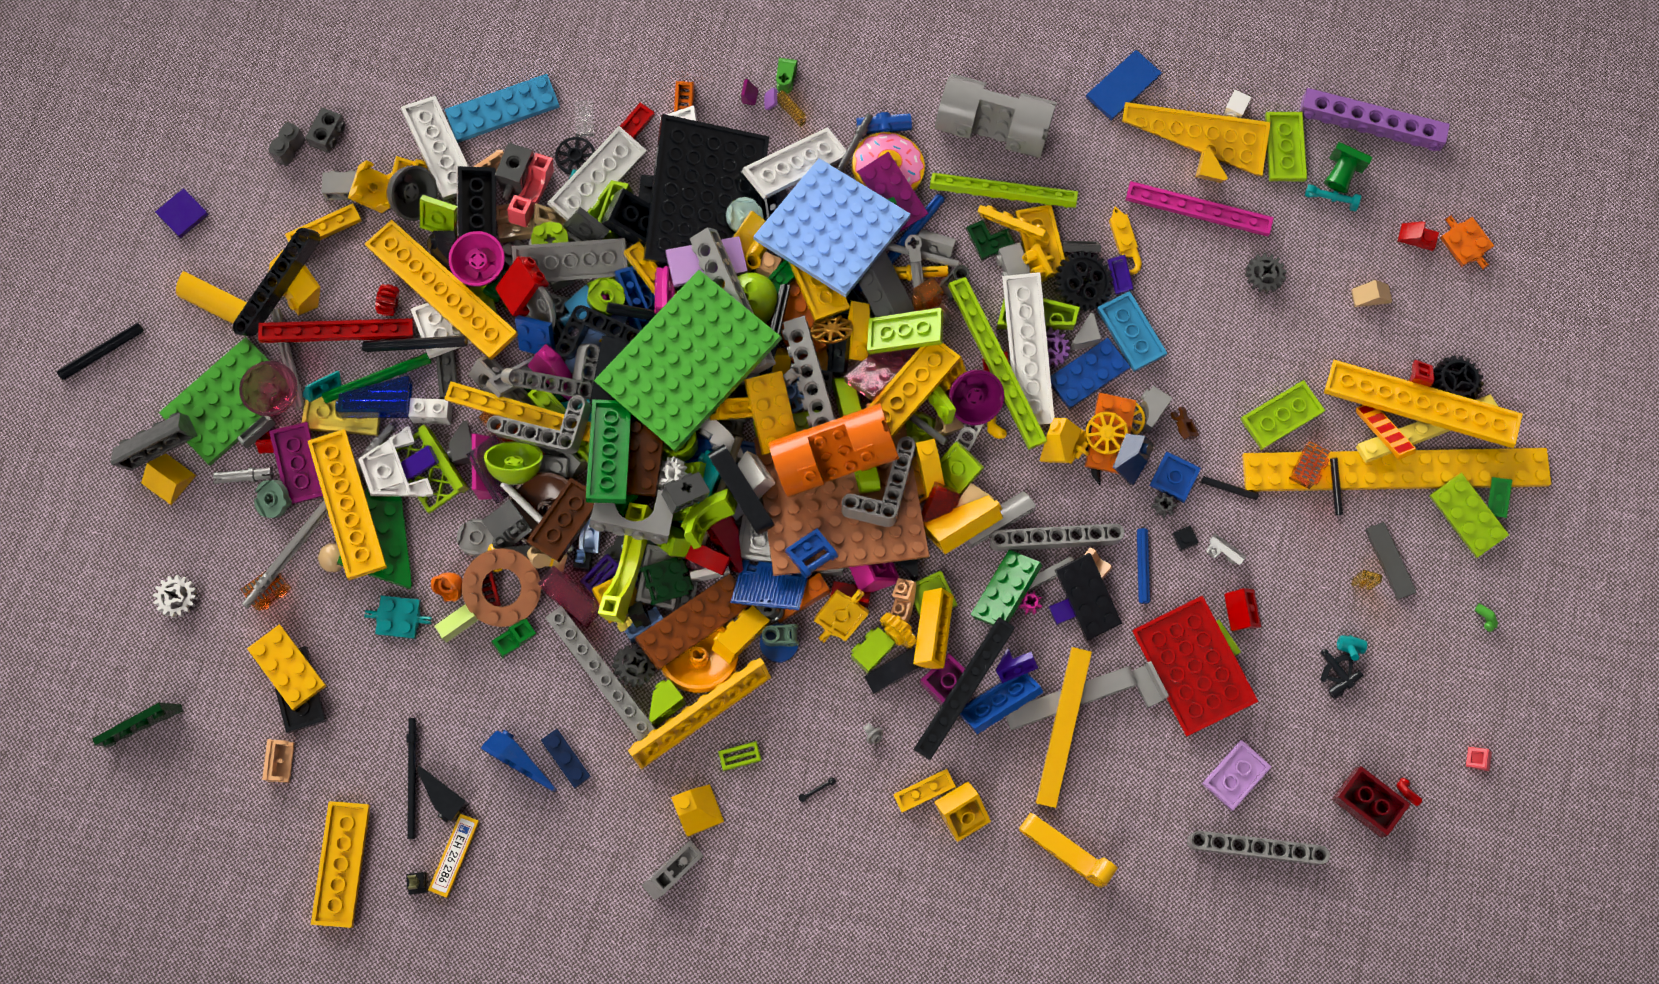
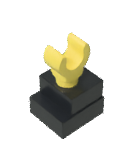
M641 601L634 603V605L628 608L629 616H626L625 623L617 622L620 632L625 631L632 623L636 628L642 625L644 628L651 625L649 614Z

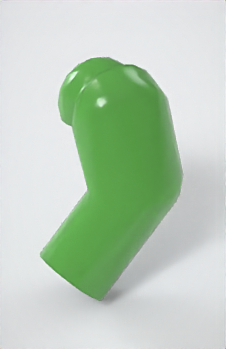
M1479 603L1474 611L1485 618L1484 628L1492 632L1498 626L1496 615L1492 610Z

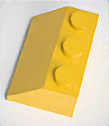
M282 251L269 263V270L271 269L277 258L280 256ZM304 265L283 296L287 299L290 309L294 310L299 316L318 308L321 287L306 265Z

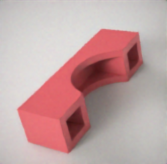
M535 153L528 167L524 188L518 196L514 195L507 209L510 223L527 227L534 213V204L539 203L554 173L553 158Z

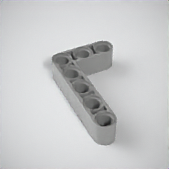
M587 343L581 344L578 347L572 379L528 370L506 368L501 373V380L504 384L570 397L581 396L584 399H589L591 397L600 348L595 344ZM590 348L591 353L588 357L587 350ZM585 367H587V374H586V375L584 374V368H585ZM512 373H514L515 375L513 381H511L510 379ZM530 376H532L531 384L528 383V379ZM549 379L550 385L547 388L546 381ZM566 382V383H567V389L564 391L563 386H564V383ZM582 386H584V392H583V394H581V387H582Z
M581 396L572 397L569 400L560 431L501 416L490 417L487 421V429L501 438L574 454L580 448L590 416L591 405ZM583 403L582 408L577 410L578 405ZM577 421V425L571 429L572 424ZM501 423L500 428L496 430V426ZM518 427V431L513 434L514 429ZM536 431V435L531 438V434ZM554 436L553 440L548 443L549 437ZM571 440V444L566 447L567 441Z
M905 436L898 442L897 452L899 459L893 461L883 500L847 494L842 499L841 509L845 517L884 527H891L896 523L914 457L915 441L913 438ZM889 497H896L897 499L892 500ZM852 504L854 505V507L851 508L847 507L846 505ZM866 509H872L873 512H867ZM889 513L892 514V516L887 517L884 514Z

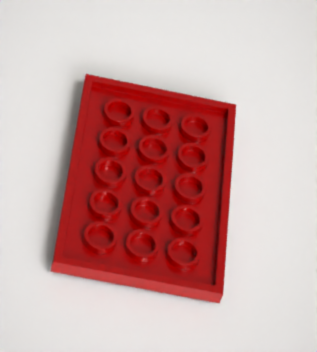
M1203 595L1132 630L1147 661L1152 662L1169 695L1167 700L1186 737L1259 702Z

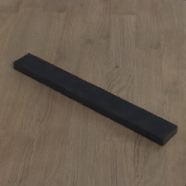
M1000 617L997 619L913 750L929 761L932 759L1016 627Z

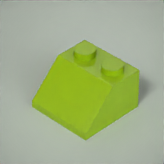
M670 679L659 682L653 691L649 720L654 728L686 705L683 696Z

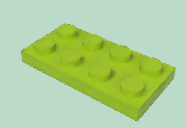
M1266 112L1265 122H1271L1267 143L1269 181L1305 182L1307 180L1303 113Z
M942 308L869 318L867 342L869 354L942 344Z
M1303 380L1242 416L1240 420L1260 449L1263 450L1323 414L1325 409Z
M1462 473L1429 495L1476 558L1509 536L1508 532Z

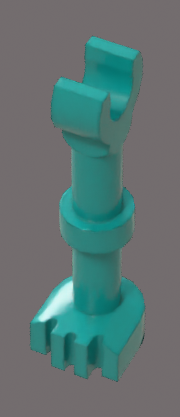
M1308 184L1305 191V196L1309 198L1322 197L1331 199V202L1349 203L1350 211L1355 212L1361 200L1360 194L1347 196L1338 194V191L1320 190V188Z

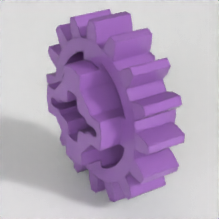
M1049 328V331L1046 332L1047 347L1050 348L1048 349L1049 367L1053 364L1057 368L1058 362L1063 364L1064 359H1067L1069 356L1067 353L1070 351V347L1067 346L1069 340H1064L1065 334L1059 335V329L1053 332L1052 328ZM1059 345H1061V348H1062V352H1061V353H1060V350L1058 349Z

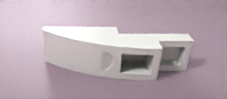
M708 418L698 428L700 434L708 439L711 437L709 442L713 446V450L724 444L730 453L735 438L717 420L710 421ZM741 448L739 449L736 463H739L744 455Z

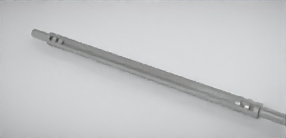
M388 424L381 434L372 440L359 458L378 445L383 444L395 428ZM357 459L355 462L360 475L362 470ZM325 500L253 586L254 590L242 603L244 607L248 609L257 597L266 591L327 516L328 511Z

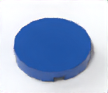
M777 623V624H773V625H770V626L785 625V624H778V623ZM768 632L765 637L772 641L776 638V635L773 632ZM762 635L760 637L761 651L766 659L772 662H786L794 657L798 650V646H766L762 642Z

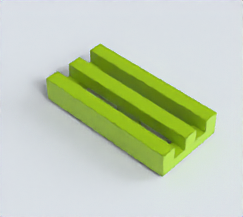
M757 741L718 751L723 772L762 761ZM751 747H754L755 749L754 751L742 753L728 758L723 757V755L748 749ZM756 755V758L730 764L727 766L725 764L726 762Z

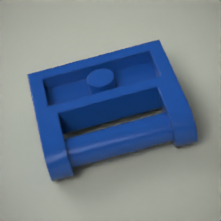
M817 528L785 549V553L797 566L804 578L811 576V572L829 560H834L838 557L835 549ZM823 549L827 552L808 566L804 564L805 561Z

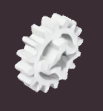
M667 457L666 461L662 460L658 490L663 491L668 482L673 480L677 482L687 474L684 472L687 469L684 461L676 457Z
M176 575L175 579L168 576L167 582L161 580L162 586H156L155 588L158 590V593L153 594L158 599L153 602L158 606L157 610L163 612V615L167 617L170 615L172 618H176L177 614L180 617H184L185 611L191 613L189 607H195L196 605L193 603V600H198V597L194 595L198 590L192 588L194 583L188 582L189 579L186 577L181 579L179 575ZM171 594L178 595L181 599L173 598Z

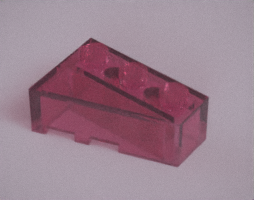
M553 566L538 582L544 593L587 628L599 615L598 601L593 596L589 598L585 594L586 591L579 584L575 585L572 583V579L565 572L561 573Z

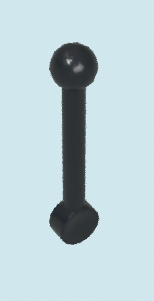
M831 777L826 783L807 794H800L799 801L805 802L809 796L829 785H834L836 779Z

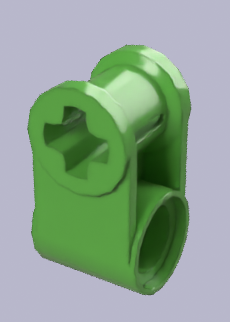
M779 58L776 75L779 93L788 94L792 91L798 60Z

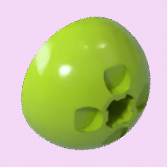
M750 272L737 276L754 315L764 323H767L774 314L777 302V291L774 284L766 276L759 273Z
M518 441L494 445L484 454L485 465L489 473L498 481L510 485L523 484L531 480L538 473L543 460V453L539 447Z

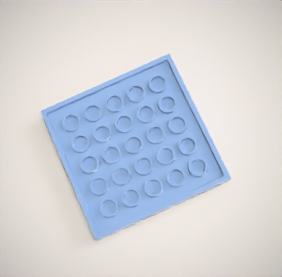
M819 158L756 232L753 238L759 244L846 298L910 219L911 214Z

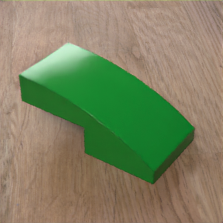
M522 619L509 627L508 631L493 639L492 644L500 656L504 658L534 637L536 632L527 619Z

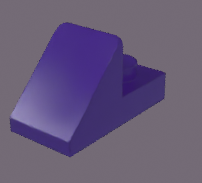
M1008 648L998 664L996 672L1001 682L1004 683L1038 669V665L1032 652L1013 658Z

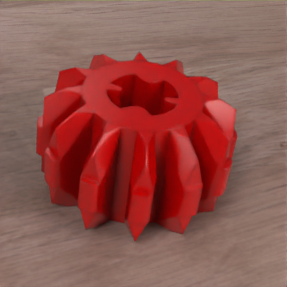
M382 284L379 287L375 302V310L378 314L393 316L396 313L400 297L398 287L391 284Z

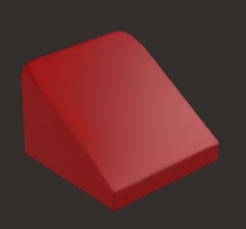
M269 431L256 441L260 454L274 453Z

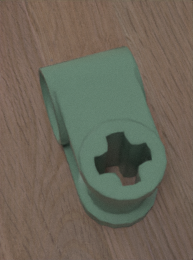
M799 625L767 626L762 632V642L769 647L800 645L797 639ZM768 632H773L776 638L771 641L765 635Z

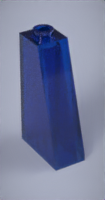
M403 376L340 393L338 400L335 402V410L342 418H409L413 381L409 376Z

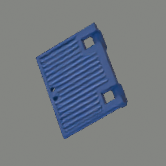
M743 560V571L738 575L731 603L800 610L808 578H804L801 573L773 576L772 562L759 561L758 565L750 564L749 560Z

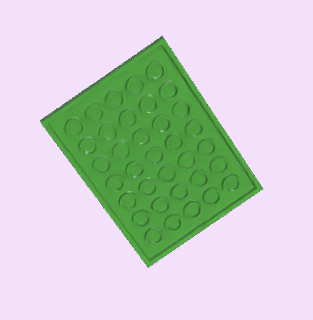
M698 270L594 381L673 451L677 452L782 338L702 271Z

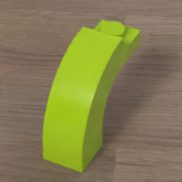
M729 489L722 490L706 498L684 518L681 527L685 531L686 541L691 544L693 549L701 547L706 531L714 523L735 514L738 503Z

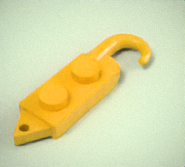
M1115 206L1112 217L1109 219V224L1119 254L1126 255V258H1133L1135 267L1129 271L1130 275H1134L1142 267V261L1137 249L1138 246L1128 215L1122 213Z

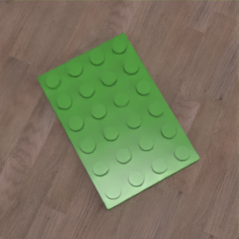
M245 337L159 413L165 420L169 419V416L174 413H182L190 417L197 437L187 441V443L211 466L239 441L237 437L264 414L267 413L269 415L291 393L287 378Z

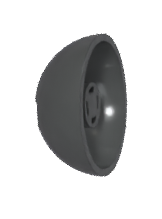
M413 165L399 169L392 175L387 185V200L390 207L398 216L409 221L420 220V198L422 195L437 199L438 188L436 180L428 169L421 166Z

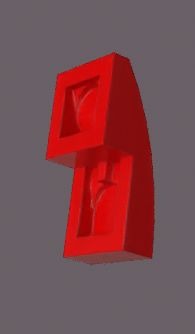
M701 544V547L696 549L690 546L685 559L720 575H724L731 557Z

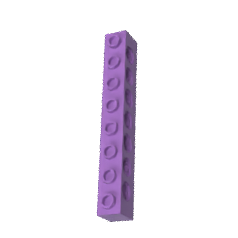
M1310 88L1306 89L1299 110L1306 119H1316L1326 124L1331 123L1342 128L1355 129L1361 133L1367 132L1377 137L1390 138L1396 142L1402 141L1410 143L1412 146H1422L1431 151H1440L1446 144L1450 126L1448 123Z

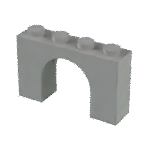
M658 490L654 510L648 518L642 521H630L618 513L615 503H594L589 527L599 532L605 530L618 536L628 535L636 540L647 539L655 544H667L673 514L661 495L663 491Z

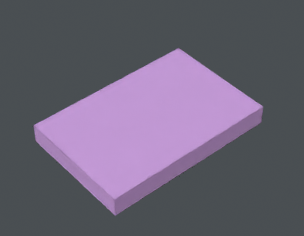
M1240 740L1203 781L1202 785L1233 811L1270 770L1271 766L1243 740Z

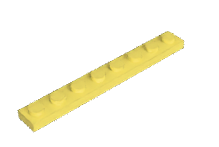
M1491 394L1476 399L1480 402L1498 406ZM1420 421L1399 428L1400 432L1412 445L1451 431ZM1378 437L1359 443L1356 446L1365 463L1392 453Z

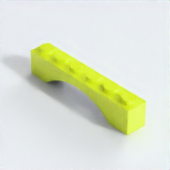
M629 502L625 519L642 521L648 518L653 510L648 505ZM624 535L622 554L616 574L610 586L603 594L598 614L605 620L625 623L647 539L636 540L632 536Z

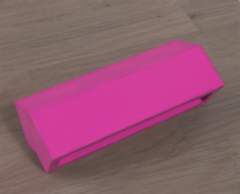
M668 266L656 268L655 314L675 295V287L673 286Z

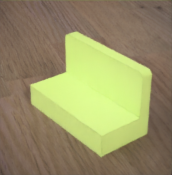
M465 604L434 627L439 632L441 638L447 643L477 622L478 619L474 613L468 610Z

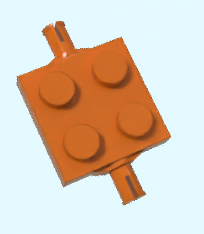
M1452 215L1447 217L1445 221L1451 229L1442 235L1440 239L1460 266L1463 267L1475 261L1482 270L1489 266L1482 256L1491 250L1494 244L1475 219L1471 217L1465 222L1457 223Z

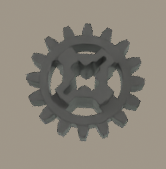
M1266 253L1262 257L1257 254L1255 259L1252 258L1246 266L1247 272L1245 277H1249L1247 283H1253L1252 289L1257 287L1259 293L1262 289L1265 290L1266 294H1268L1270 289L1275 292L1277 287L1280 288L1283 284L1282 282L1286 279L1284 275L1287 270L1282 269L1285 264H1279L1280 258L1273 259V254L1270 257H1267Z
M628 645L625 646L613 658L614 663L612 667L616 668L613 674H619L618 681L625 680V686L631 683V686L634 688L638 683L641 687L644 683H648L655 673L653 671L655 665L651 664L652 661L643 652L641 647L639 650L636 649V645H633L631 649Z

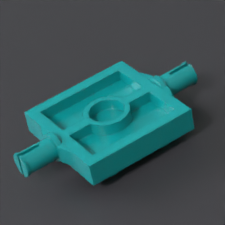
M381 595L377 611L365 610L366 614H364L365 618L376 619V635L416 639L417 628L420 624H432L431 621H426L432 620V616H421V600Z

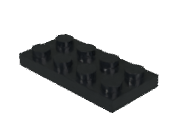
M1087 553L1054 570L1086 640H1090L1122 624L1091 553Z
M300 647L299 650L312 666L308 647ZM275 688L286 733L289 734L327 721L319 692L293 711Z

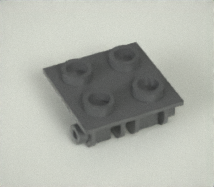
M510 499L482 520L494 537L492 545L495 549L512 547L533 531Z

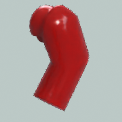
M1401 778L1397 782V789L1408 801L1415 806H1419L1423 799L1408 788L1410 786L1409 780Z

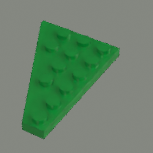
M367 487L365 496L387 566L386 569L368 575L411 589L412 581L401 496H371ZM339 556L337 565L343 566L341 556Z

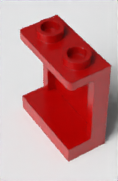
M518 256L495 289L512 316H527L530 310L526 304L539 287H547L549 283L533 258Z

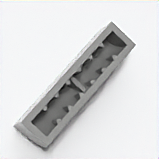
M1022 491L1000 504L1002 507L1000 512L1003 519L966 541L965 543L968 548H974L990 538L995 531L1003 530L1033 512L1036 505L1030 496Z

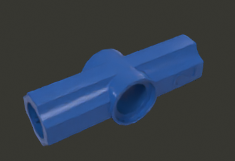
M888 112L878 113L872 118L867 127L868 131L866 134L912 130L911 114L891 115ZM865 117L856 118L857 127L861 125Z

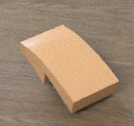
M898 578L892 594L895 601L890 613L892 616L895 615V617L900 616L907 623H909L913 610L916 582Z

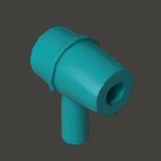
M1340 635L1337 640V649L1349 653L1351 659L1357 661L1359 659L1358 654H1365L1367 641L1352 635Z

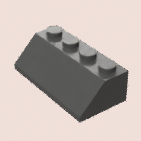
M884 250L858 283L876 317L913 312L915 308Z
M174 413L169 416V419L153 424L152 428L139 431L135 437L120 441L119 445L113 448L111 464L132 471L197 437L190 417L182 413Z

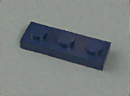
M555 729L541 739V742L574 789L591 778L558 729Z

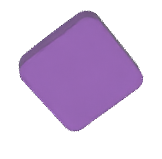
M771 88L765 93V110H770L777 105L776 88Z

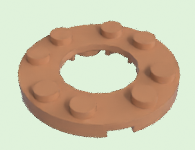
M507 548L492 549L476 557L466 569L462 580V595L468 610L474 613L478 620L497 627L511 626L522 619H526L537 606L541 595V579L537 568L531 564L524 554ZM500 568L508 569L515 573L521 584L518 599L511 605L504 607L495 606L487 601L482 590L483 580L486 575L492 570Z

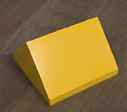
M1208 147L1201 153L1195 177L1221 183L1227 180L1228 177L1212 150Z
M164 454L146 464L141 484L172 506L196 475L168 454Z

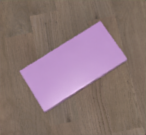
M739 236L722 239L721 241L736 275L747 273L748 270ZM691 245L665 251L674 287L685 285L698 270L704 273L699 266V259L693 252Z

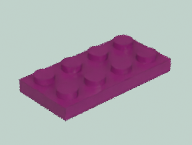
M889 151L857 171L867 188L886 199L894 197L897 206L911 214L910 219L898 233L928 215V212Z
M303 422L269 431L280 480L287 488L289 497L292 500L291 505L323 497L307 442L312 439L309 423Z

